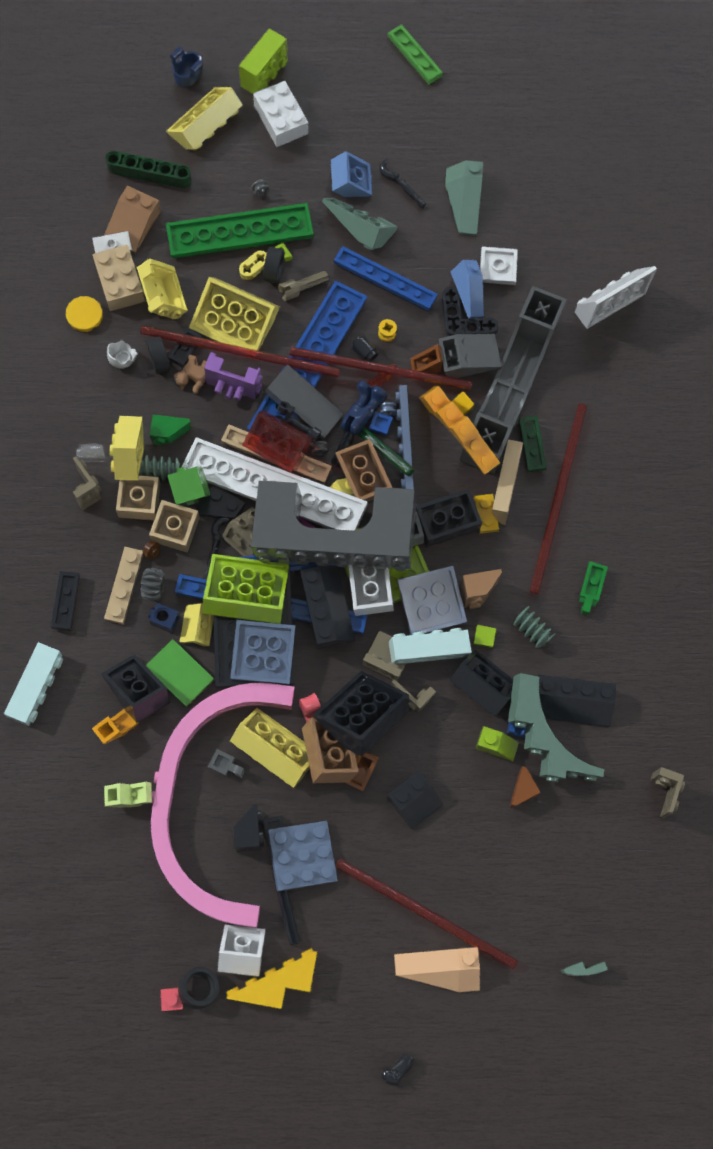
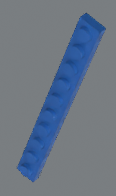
M179 574L175 594L203 600L207 580ZM291 598L292 619L311 623L306 601ZM348 610L353 633L363 635L367 615L355 616L354 611Z

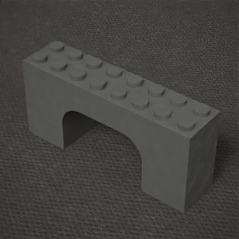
M259 481L251 549L256 559L260 562L268 563L272 560L282 564H288L289 562H297L300 565L316 563L319 566L336 564L338 567L353 565L361 569L367 568V566H375L379 570H385L388 567L394 568L397 571L411 569L416 514L414 489L375 487L373 514L370 522L359 530L308 528L299 523L302 495L298 483Z

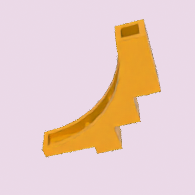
M439 386L431 388L419 397L427 410L436 416L458 440L483 474L488 473L500 464L468 416H464L456 404L447 398Z

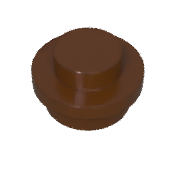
M149 541L143 548L145 557L149 560L156 558L160 554V544Z

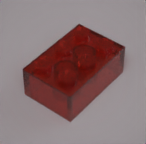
M260 411L242 446L292 473L298 470L313 437L266 411Z

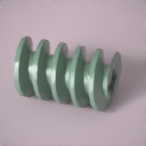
M146 455L141 462L140 476H145L146 474L149 477H152V475L160 477L161 475L162 480H166L167 475L176 473L177 469L181 468V464L178 458L175 459L174 463H172L171 457H168L167 462H164L163 456H161L159 461L156 460V456H153L152 460L149 461V457Z
M528 606L517 616L514 626L521 625L519 631L523 632L526 630L524 636L526 638L532 636L530 643L537 641L535 648L538 649L545 646L556 633L549 635L551 628L544 630L546 623L539 624L540 617L534 619L535 612L528 613L530 607Z

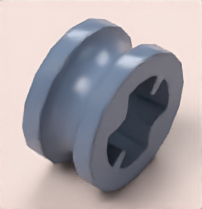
M393 402L381 403L380 413L390 417L396 415V404Z

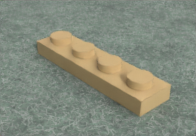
M124 547L105 613V621L124 625L144 555L142 550Z

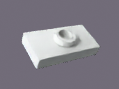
M128 231L92 238L95 253L127 244L129 250H132Z

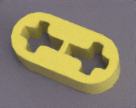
M265 251L255 252L240 265L239 273L242 279L251 280L264 270L267 254ZM257 258H260V259H263V258H264V262H262V261H259V262H258V259H257ZM244 269H246V270H249V269H250L251 273H248V272H245V273H244Z

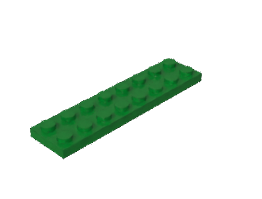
M308 203L166 223L171 258L313 238Z

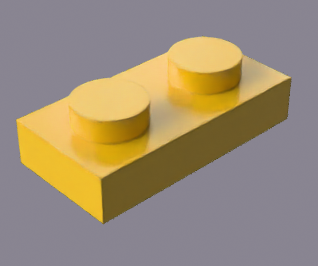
M493 494L474 496V503L482 521L479 533L498 532V521L492 512L494 504Z

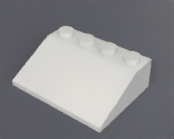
M653 266L636 269L631 273H625L618 281H611L606 288L596 290L587 299H581L577 303L576 315L587 329L645 295L657 268Z

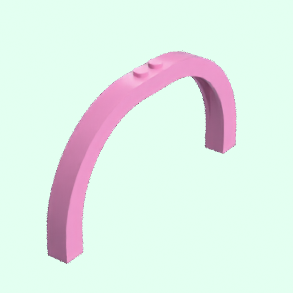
M248 683L233 686L209 696L191 709L174 729L163 752L159 772H155L154 783L156 784V790L152 791L151 835L160 868L171 886L188 904L199 912L225 923L257 928L260 906L235 903L217 898L193 883L180 867L174 855L169 834L170 810L179 763L184 750L193 736L207 722L224 712L245 706H269L292 710L295 691L293 686L271 683Z

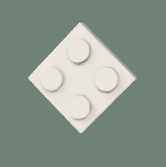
M482 247L480 271L483 276V283L515 285L518 249Z

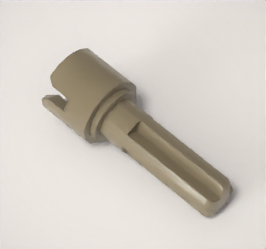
M322 271L298 281L291 279L278 284L279 292H285L282 299L284 301L299 296L300 291L328 281V274Z

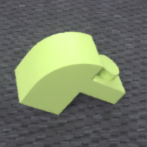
M151 782L131 785L118 783L104 786L106 807H138L141 804L152 803Z

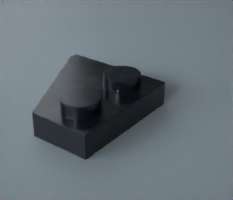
M212 485L209 489L210 495L205 496L195 510L198 511L199 516L205 515L211 516V518L226 517L233 520L243 510L245 502L221 487Z

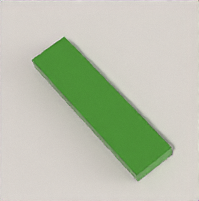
M403 25L388 33V38L428 85L443 76V72Z

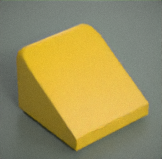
M461 392L453 400L464 416L474 409V403L464 392Z

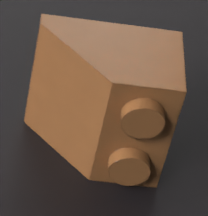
M501 569L463 575L459 587L464 608L476 609L483 605L498 583L502 574Z

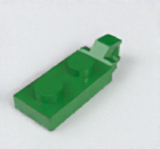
M589 561L579 595V602L583 603L580 614L588 616L591 606L596 607L608 569L607 566Z

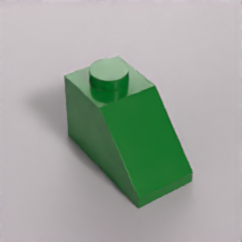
M153 415L149 435L151 442L156 445L171 444L191 430V421L188 418Z

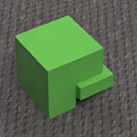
M187 466L177 469L176 473L167 475L176 505L184 502L187 503V506L198 503V498L210 495L202 466L190 469Z

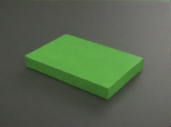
M173 639L146 665L186 708L214 681V678Z

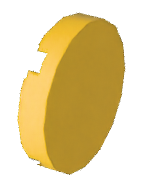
M80 296L68 304L66 318L73 329L80 332H88L100 325L103 319V311L100 303L94 298Z

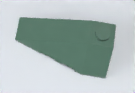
M323 198L322 202L367 249L382 248L398 228V226L381 217L377 219L369 217V212L353 210L352 205L338 199Z

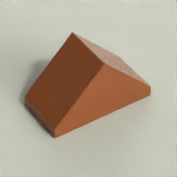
M439 344L410 358L414 376L441 373L443 359Z
M522 766L519 771L509 806L511 808H515L540 793L526 767Z

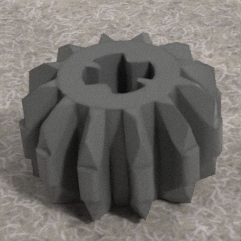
M147 568L143 572L140 589L143 599L159 601L163 596L165 574L162 570Z

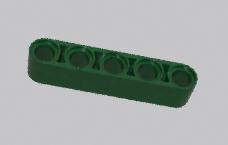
M109 151L105 155L107 169L115 175L178 188H188L192 183L191 171L186 165L119 151Z

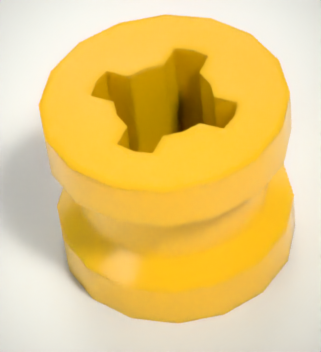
M385 319L379 324L378 336L382 341L390 342L395 339L396 323L390 319Z

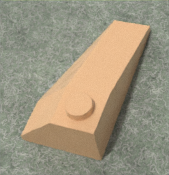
M478 947L394 954L396 976L456 992L480 991Z

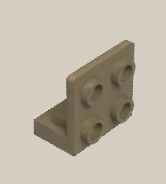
M74 457L73 460L76 468L86 484L83 483L77 486L75 491H73L77 503L83 511L102 499L99 493L102 490L95 476L91 475L85 462L83 460L79 461L77 457Z
M253 507L229 522L222 535V538L242 556L254 555L251 549L255 509Z
M379 631L368 654L366 653L362 665L398 682L406 663L395 664L391 662L389 641L392 636Z
M663 767L652 773L651 781L655 782V785L658 787H669L660 817L665 818L677 811L679 806L677 798L679 793L683 792L685 782L683 781L684 775Z

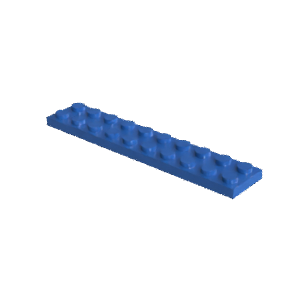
M335 280L282 370L288 364L315 388L365 304L367 296ZM266 395L248 425L247 431L282 445V441L292 426L289 423L283 432L272 426V419L276 415H280L283 418L286 415L280 414L277 411L279 405Z

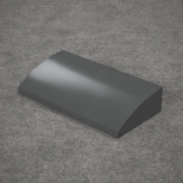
M288 364L264 391L278 405L282 401H286L291 406L296 407L292 414L294 419L310 429L317 427L322 430L318 438L319 441L325 438L343 415L337 407Z

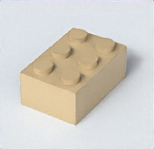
M128 244L92 254L110 311L145 302Z

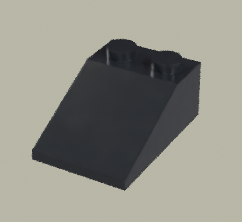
M135 654L101 673L125 711L136 723L170 703L167 688Z

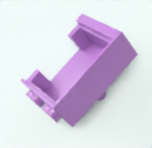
M210 352L204 371L206 383L216 386L215 393L221 394L222 390L225 389L224 397L231 399L233 393H235V400H241L242 395L255 399L257 393H261L263 376H261L260 368L256 370L248 367L245 377L221 370L224 359L216 357L215 353Z

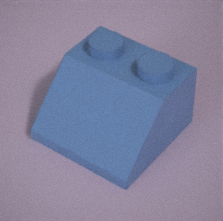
M347 151L331 159L333 192L343 197L372 196L371 168L369 163Z

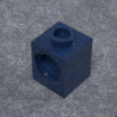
M157 603L155 608H151L148 618H150L149 621L152 626L173 633L180 614L179 611ZM162 614L168 615L165 621H159L158 617Z

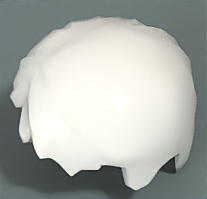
M123 340L117 343H110L107 348V359L116 368L124 369L131 366L138 355L136 349H131L130 345Z

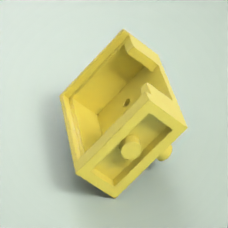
M149 258L137 267L143 286V293L149 306V312L171 319H178L188 311L174 266Z

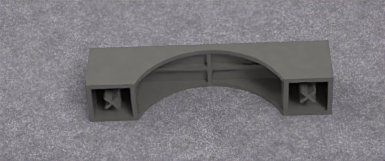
M532 286L519 315L501 362L502 368L498 369L486 399L473 422V425L479 431L478 433L499 462L567 300L535 286ZM463 448L460 461L479 468ZM498 465L490 470L489 473L495 474Z

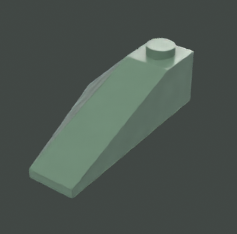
M463 161L446 168L445 188L449 195V202L453 209L458 233L461 235L477 236L483 162Z

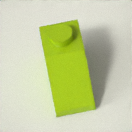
M483 727L476 749L513 762L519 742L502 732Z

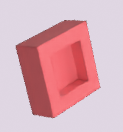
M178 988L161 989L162 1011L183 1009V1002L180 999Z

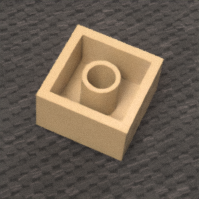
M139 476L138 481L120 480L116 504L118 518L155 520L161 486L159 477Z
M161 500L149 533L151 541L188 553L200 519L198 511Z

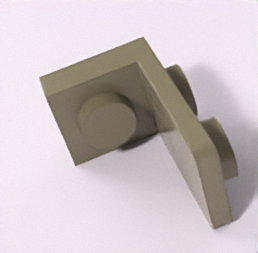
M395 679L391 682V686L409 694V708L413 711L416 709L419 712L436 693L430 686L427 690H421L416 696L418 698L416 700Z

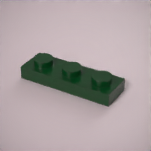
M538 416L519 418L527 473L545 471L547 466Z

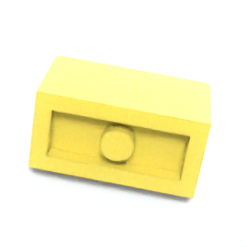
M203 604L186 606L180 637L181 643L193 642L204 647L209 646L214 615L203 614Z

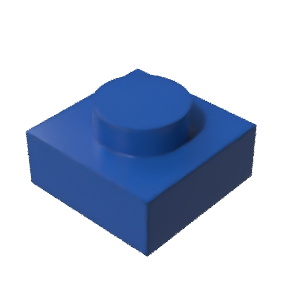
M375 412L369 431L387 436L393 417Z

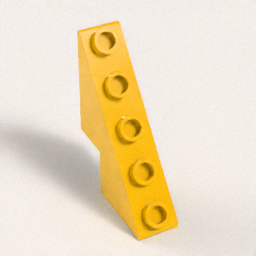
M311 948L301 953L302 958L296 961L292 958L282 963L283 968L276 971L274 967L266 971L264 978L257 980L255 977L245 982L246 987L240 990L238 987L226 992L228 995L226 999L282 1009L285 988L310 992L317 952Z

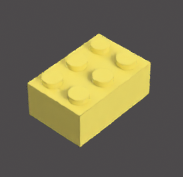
M119 416V421L115 423L114 427L115 434H112V445H110V456H113L111 472H114L115 480L138 481L144 452L143 419L136 416Z

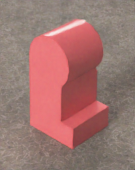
M315 693L299 700V707L306 722L310 718H314L313 714L321 708Z

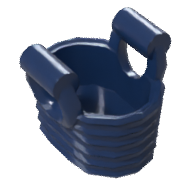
M178 46L170 55L174 80L178 86L190 87L202 74V57L194 51L184 52Z

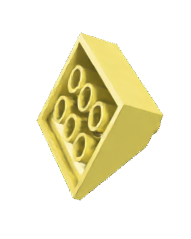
M209 277L189 329L255 358L273 325L280 306L217 278Z

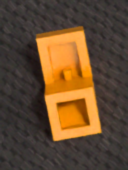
M123 709L111 719L106 717L92 729L102 743L107 744L125 735L139 723H136Z

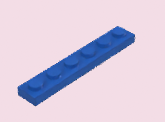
M344 246L341 247L334 259V264L427 311L431 309L437 298V293Z

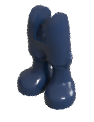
M361 380L357 384L360 397L351 406L341 424L342 430L351 431L355 435L364 428L374 415L375 409L388 397V393L381 387L374 386L372 388L368 383Z

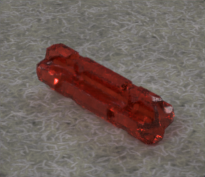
M392 363L388 366V369L385 368L367 383L372 388L378 385L381 386L392 375L394 376L399 372L398 366Z

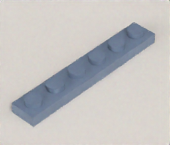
M399 385V391L395 392V401L399 403L396 417L397 420H400L397 432L398 438H401L402 444H399V455H402L403 460L412 466L407 385ZM413 473L411 476L404 474V479H401V489H414Z

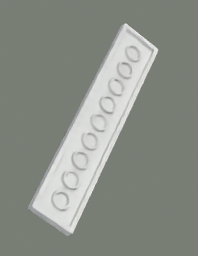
M195 438L182 467L187 466L188 469L202 466L207 483L255 501L257 499L259 481L298 483L302 495L300 518L328 529L357 530L368 506L367 501L199 438Z

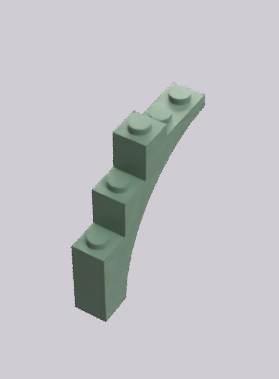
M523 673L515 675L513 678L508 723L515 724L517 728H526L524 750L531 751L530 754L542 755L540 777H545L546 781L558 782V780L566 777L578 778V776H582L586 781H596V779L604 777V769L589 765L576 758L563 747L552 733L541 708L539 677Z

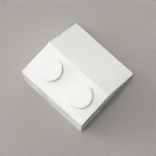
M225 924L219 951L218 972L259 976L265 929Z

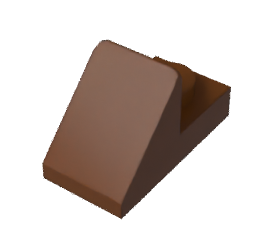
M368 752L362 757L358 755L356 762L359 772L350 782L345 783L364 791L379 757Z

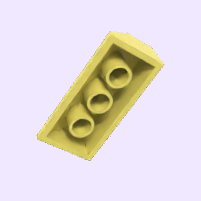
M214 87L166 132L185 149L197 150L202 146V142L205 139L214 135V131L227 123L226 120L229 117L236 115L239 112L238 109L243 104L232 87Z
M258 708L239 724L230 740L237 748L243 750L293 788L310 769L305 742Z

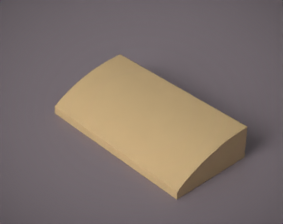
M508 440L492 509L496 520L503 525H506L523 442Z

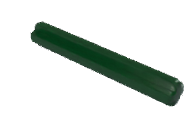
M363 428L359 432V436L363 440L370 439L375 450L407 476L412 475L414 468L369 430Z

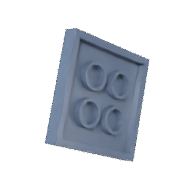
M453 566L397 580L410 635L415 632L426 633L467 622Z
M237 620L230 679L290 685L295 625Z
M327 821L267 830L277 892L338 881Z

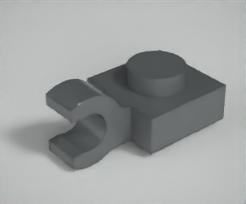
M218 749L208 765L209 769L224 776L231 772L242 778L245 773L244 768L233 764L235 757Z

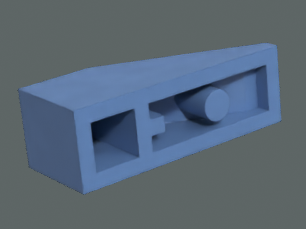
M462 260L451 271L453 280L468 319L483 318L482 273L477 260Z

